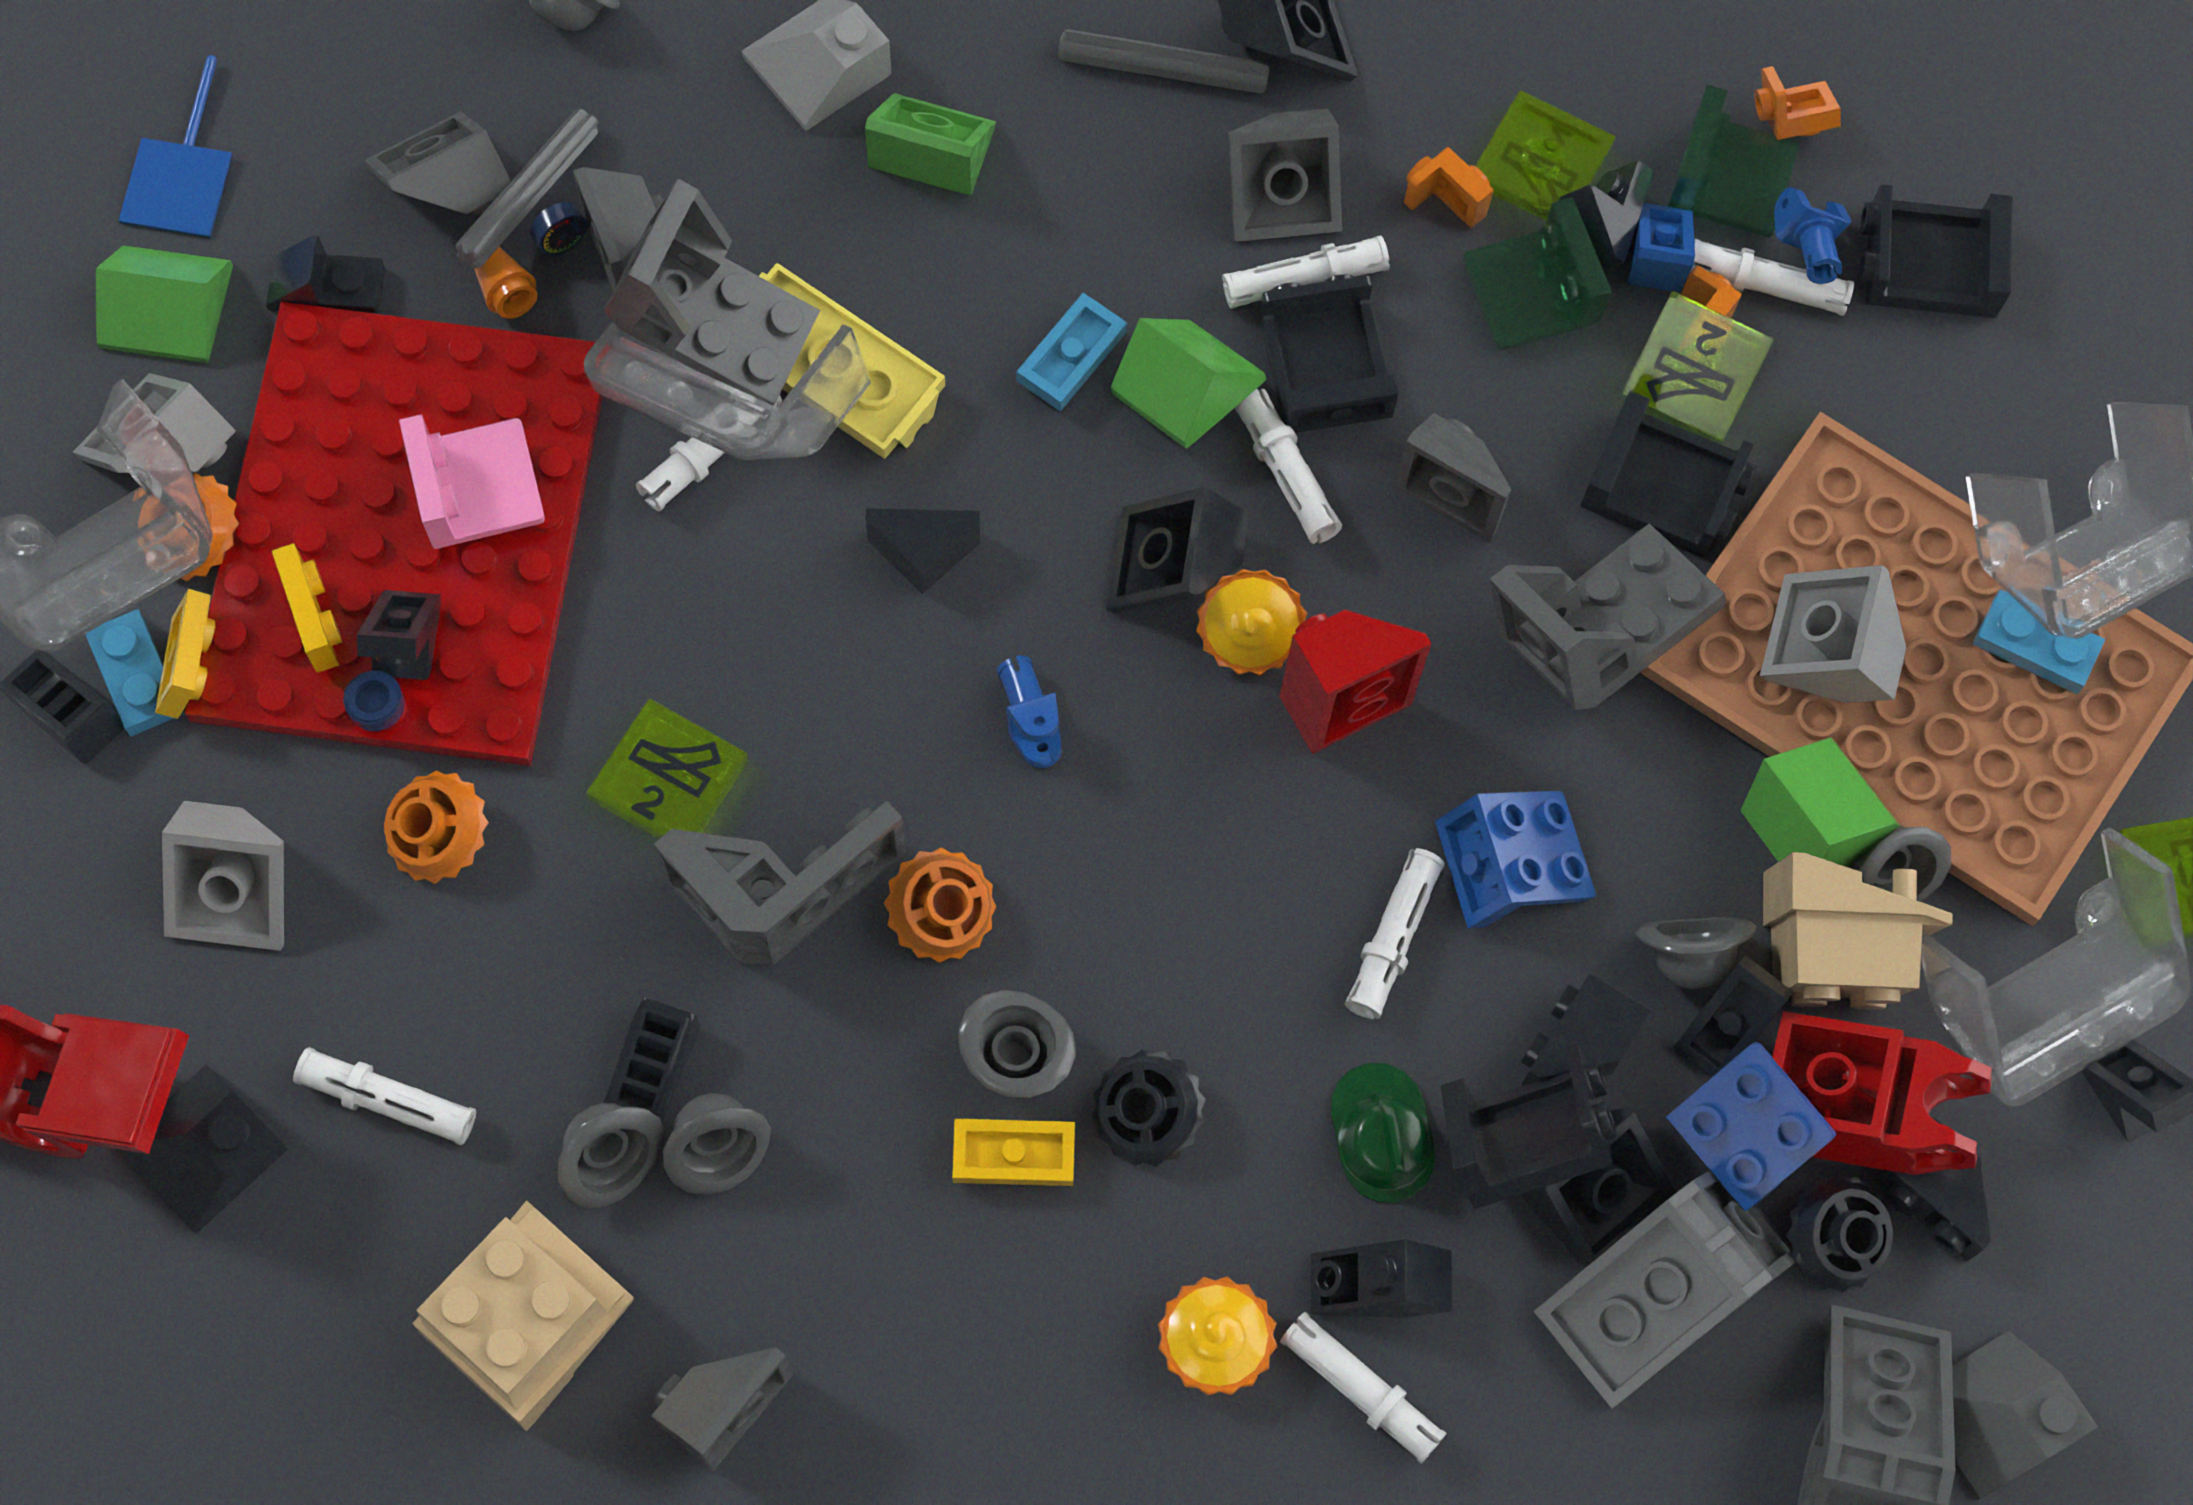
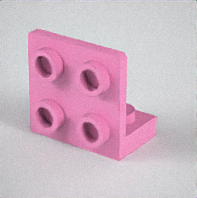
M422 414L399 420L422 523L433 549L538 525L545 521L526 436L520 419L515 418L443 436L440 435V432L429 434Z

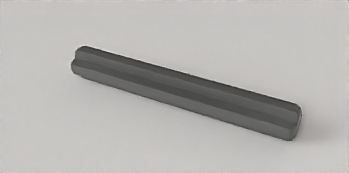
M1071 29L1063 30L1059 43V58L1062 61L1259 94L1265 92L1269 77V64L1264 61Z
M577 109L572 112L456 243L458 251L456 256L462 263H467L472 268H479L487 261L598 134V120L594 115L588 114L583 109Z

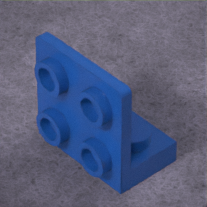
M1561 791L1476 794L1435 820L1468 929L1487 927L1521 906L1587 902L1596 895L1565 796Z
M1757 1042L1748 1046L1666 1117L1745 1212L1781 1186L1782 1181L1836 1136L1834 1129L1765 1048Z

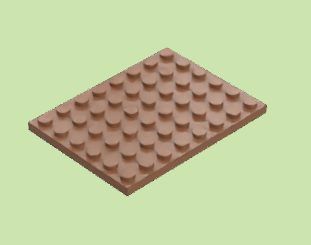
M1820 411L1706 574L1725 593L1726 606L1640 672L1769 757L1832 738L1899 825L1904 827H1927L1944 836L1951 846L1952 864L1948 871L1950 874L2033 927L2040 920L2192 681L2193 643ZM1883 565L1889 571L1906 644V652L1895 700L1844 703L1772 683L1760 676L1785 574ZM2000 589L2105 639L2085 686L2078 694L1972 644L1993 598Z

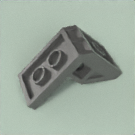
M677 179L650 218L604 312L620 330L770 410L775 405L820 310L725 258L732 239L700 191L686 182Z
M1650 524L1575 581L1559 567L1507 565L1490 578L1501 637L1575 710L1598 706L1726 606L1725 593Z
M885 801L875 811L869 807L859 812L845 827V836L829 849L826 845L818 847L802 861L799 866L801 872L797 876L790 871L765 842L671 829L653 844L666 882L739 963L774 965L906 854L903 817L888 801Z
M1710 1170L1691 1181L1534 1310V1313L1611 1409H1613L1709 1330L1785 1272L1796 1261L1792 1258L1793 1248L1759 1207L1755 1205L1745 1212Z
M1831 1304L1825 1319L1824 1412L1810 1443L1797 1505H1949L1955 1476L1951 1332Z

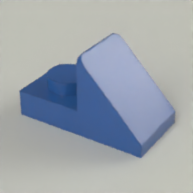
M1644 203L1635 229V246L1628 271L1627 283L1635 286L1679 292L1693 267L1695 259L1693 211Z

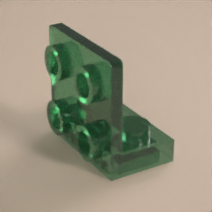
M1707 84L1692 124L1668 207L1691 210L1694 216L1765 237H1771L1775 231V205L1781 193L1788 187L1799 143L1787 138L1777 140L1773 134L1730 122L1732 114L1722 111L1728 90Z
M1573 197L1551 204L1546 224L1541 230L1466 251L1462 259L1496 347L1499 350L1509 349L1601 322L1612 293Z

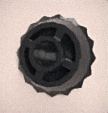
M1141 1049L1132 1057H1120L1114 1068L1104 1072L1102 1084L1094 1093L1096 1107L1093 1118L1099 1126V1138L1109 1144L1114 1156L1125 1157L1133 1165L1147 1163L1157 1167L1164 1160L1178 1159L1184 1148L1195 1144L1196 1131L1205 1123L1201 1110L1206 1099L1198 1090L1199 1078L1188 1072L1184 1060L1171 1059L1165 1051L1149 1053Z
M1836 1173L1830 1179L1817 1178L1812 1189L1800 1192L1799 1205L1789 1212L1792 1226L1786 1236L1793 1245L1792 1258L1801 1265L1803 1277L1816 1280L1821 1290L1835 1288L1842 1293L1852 1286L1862 1287L1869 1277L1879 1273L1880 1267L1883 1266L1891 1251L1893 1228L1890 1215L1887 1212V1206L1879 1200L1875 1188L1865 1186L1857 1176L1846 1178Z

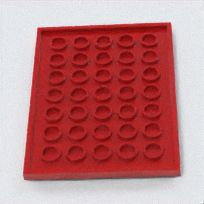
M281 302L234 500L237 503L234 516L239 525L232 533L234 545L224 552L223 562L219 564L207 618L215 620V630L211 644L206 653L201 652L199 663L200 666L207 667V678L199 700L190 699L187 703L185 715L188 720L194 723L531 766L612 354L609 343ZM422 414L429 434L440 432V435L443 436L515 418L520 419L526 436L545 521L538 525L433 549L422 523L399 420ZM293 543L303 562L314 559L325 588L324 593L316 595L321 612L332 611L342 638V643L333 645L339 666L318 673L305 652L272 550ZM383 590L441 594V608L434 655L428 679L393 677L399 684L405 699L404 712L399 720L390 728L378 732L366 731L356 726L346 712L343 703L344 690L349 682L358 674L372 670L371 657L357 656V633Z

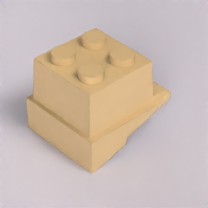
M1792 852L1763 873V927H1771L1773 977L1793 991L1791 995L1792 1006L1825 1007L1827 1006V1001H1839L1840 998H1849L1850 1008L1863 1010L1886 1009V1004L1900 1003V996L1919 989L1922 939L1952 925V913L1917 901V870H1893V893L1863 883L1862 872L1807 853Z
M526 1200L511 1220L505 1217L417 1309L419 1316L412 1324L428 1342L521 1428L527 1431L571 1380L575 1370L634 1301V1297Z

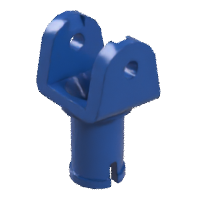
M1790 187L1781 193L1775 205L1776 237L1782 243L1802 250L1806 265V275L1809 281L1816 284L1830 283L1837 279L1835 273H1842V263L1838 257L1834 241L1852 221L1843 205L1829 201L1826 202L1827 208L1822 211L1811 207L1803 191Z
M1016 656L1020 671H1015L1011 658L998 666L997 675L1002 681L1011 705L1006 707L1010 738L1028 764L1037 768L1050 767L1060 759L1062 753L1056 694L1054 692L1043 695L1033 670V663L1029 657ZM1042 748L1047 749L1045 752H1039L1038 750Z

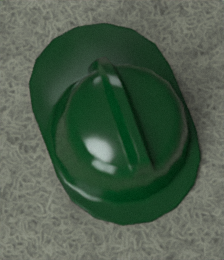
M1366 1063L1351 1069L1338 1081L1331 1097V1118L1340 1161L1346 1178L1361 1195L1376 1202L1397 1203L1413 1197L1427 1184L1434 1168V1142L1425 1101L1418 1085L1403 1070L1387 1063Z

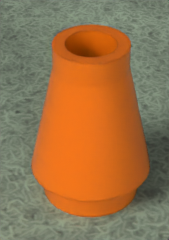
M500 246L481 267L474 268L486 305L490 311L498 313L503 318L513 319L528 312L536 303L538 294L535 278L501 249Z

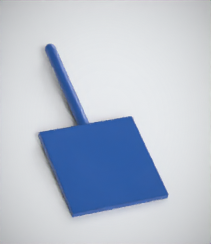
M209 55L206 58L183 144L141 137L120 213L119 223L211 238L233 156L232 152L194 146L217 63L215 56Z

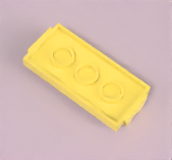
M776 263L768 274L762 272L759 277L820 310L783 386V390L884 459H886L898 443L908 448L914 441L919 428L925 423L928 424L933 418L939 393L945 387V376L780 264Z

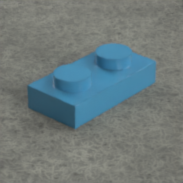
M1082 293L1016 371V381L1061 412L1127 333V322L1085 293Z
M2000 589L1993 598L1972 644L2078 694L2085 686L2105 639Z
M139 609L84 631L124 728L131 737L173 719L172 717L155 713L164 663Z

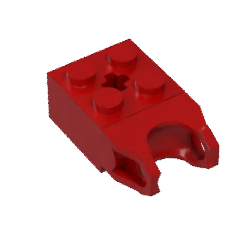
M1782 1012L1772 1058L1836 1133L1835 1138L1812 1156L1813 1158L1913 1175L1946 1169L1976 1168L1978 1157L1977 1142L1958 1134L1946 1125L1936 1122L1929 1116V1113L1939 1103L1950 1099H1965L1970 1096L1990 1094L1992 1086L1991 1067L1974 1059L1963 1057L1936 1041L1904 1036V1030ZM1960 1075H1967L1974 1079L1963 1078Z

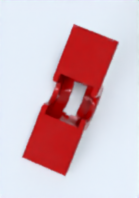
M0 1004V1141L32 1151L72 1159L83 1158L88 1145L149 1154L189 1035L176 1028L67 1013L63 1015L55 1014L50 1026L9 1005ZM42 1071L51 1074L52 1079L42 1107L39 1108L27 1104L31 1092L20 1088L24 1078L34 1082L38 1072Z

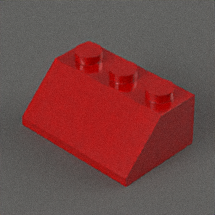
M1343 610L1330 617H1327L1325 613L1317 614L1305 620L1296 628L1291 640L1279 697L1312 754L1412 705L1432 644L1426 633L1348 610Z

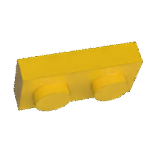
M294 543L272 550L305 652L315 671L318 673L339 666L333 645L342 643V638L332 611L321 612L316 595L324 593L325 588L314 559L303 562Z
M188 589L171 618L155 709L157 714L178 719L190 699L198 701L203 692L207 678V667L199 665L201 652H207L215 630V620L207 618L211 598L209 594Z
M955 1119L953 1183L1073 1186L1075 1122Z

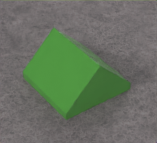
M893 93L867 118L865 135L868 167L971 196L989 147L996 121Z
M121 246L96 268V331L98 347L101 349L209 363L233 268L231 260Z
M1139 318L1110 388L1115 397L1187 449L1267 379L1263 371L1191 320Z
M1832 738L1765 758L1740 810L1778 862L1792 852H1799L1849 867L1900 826Z

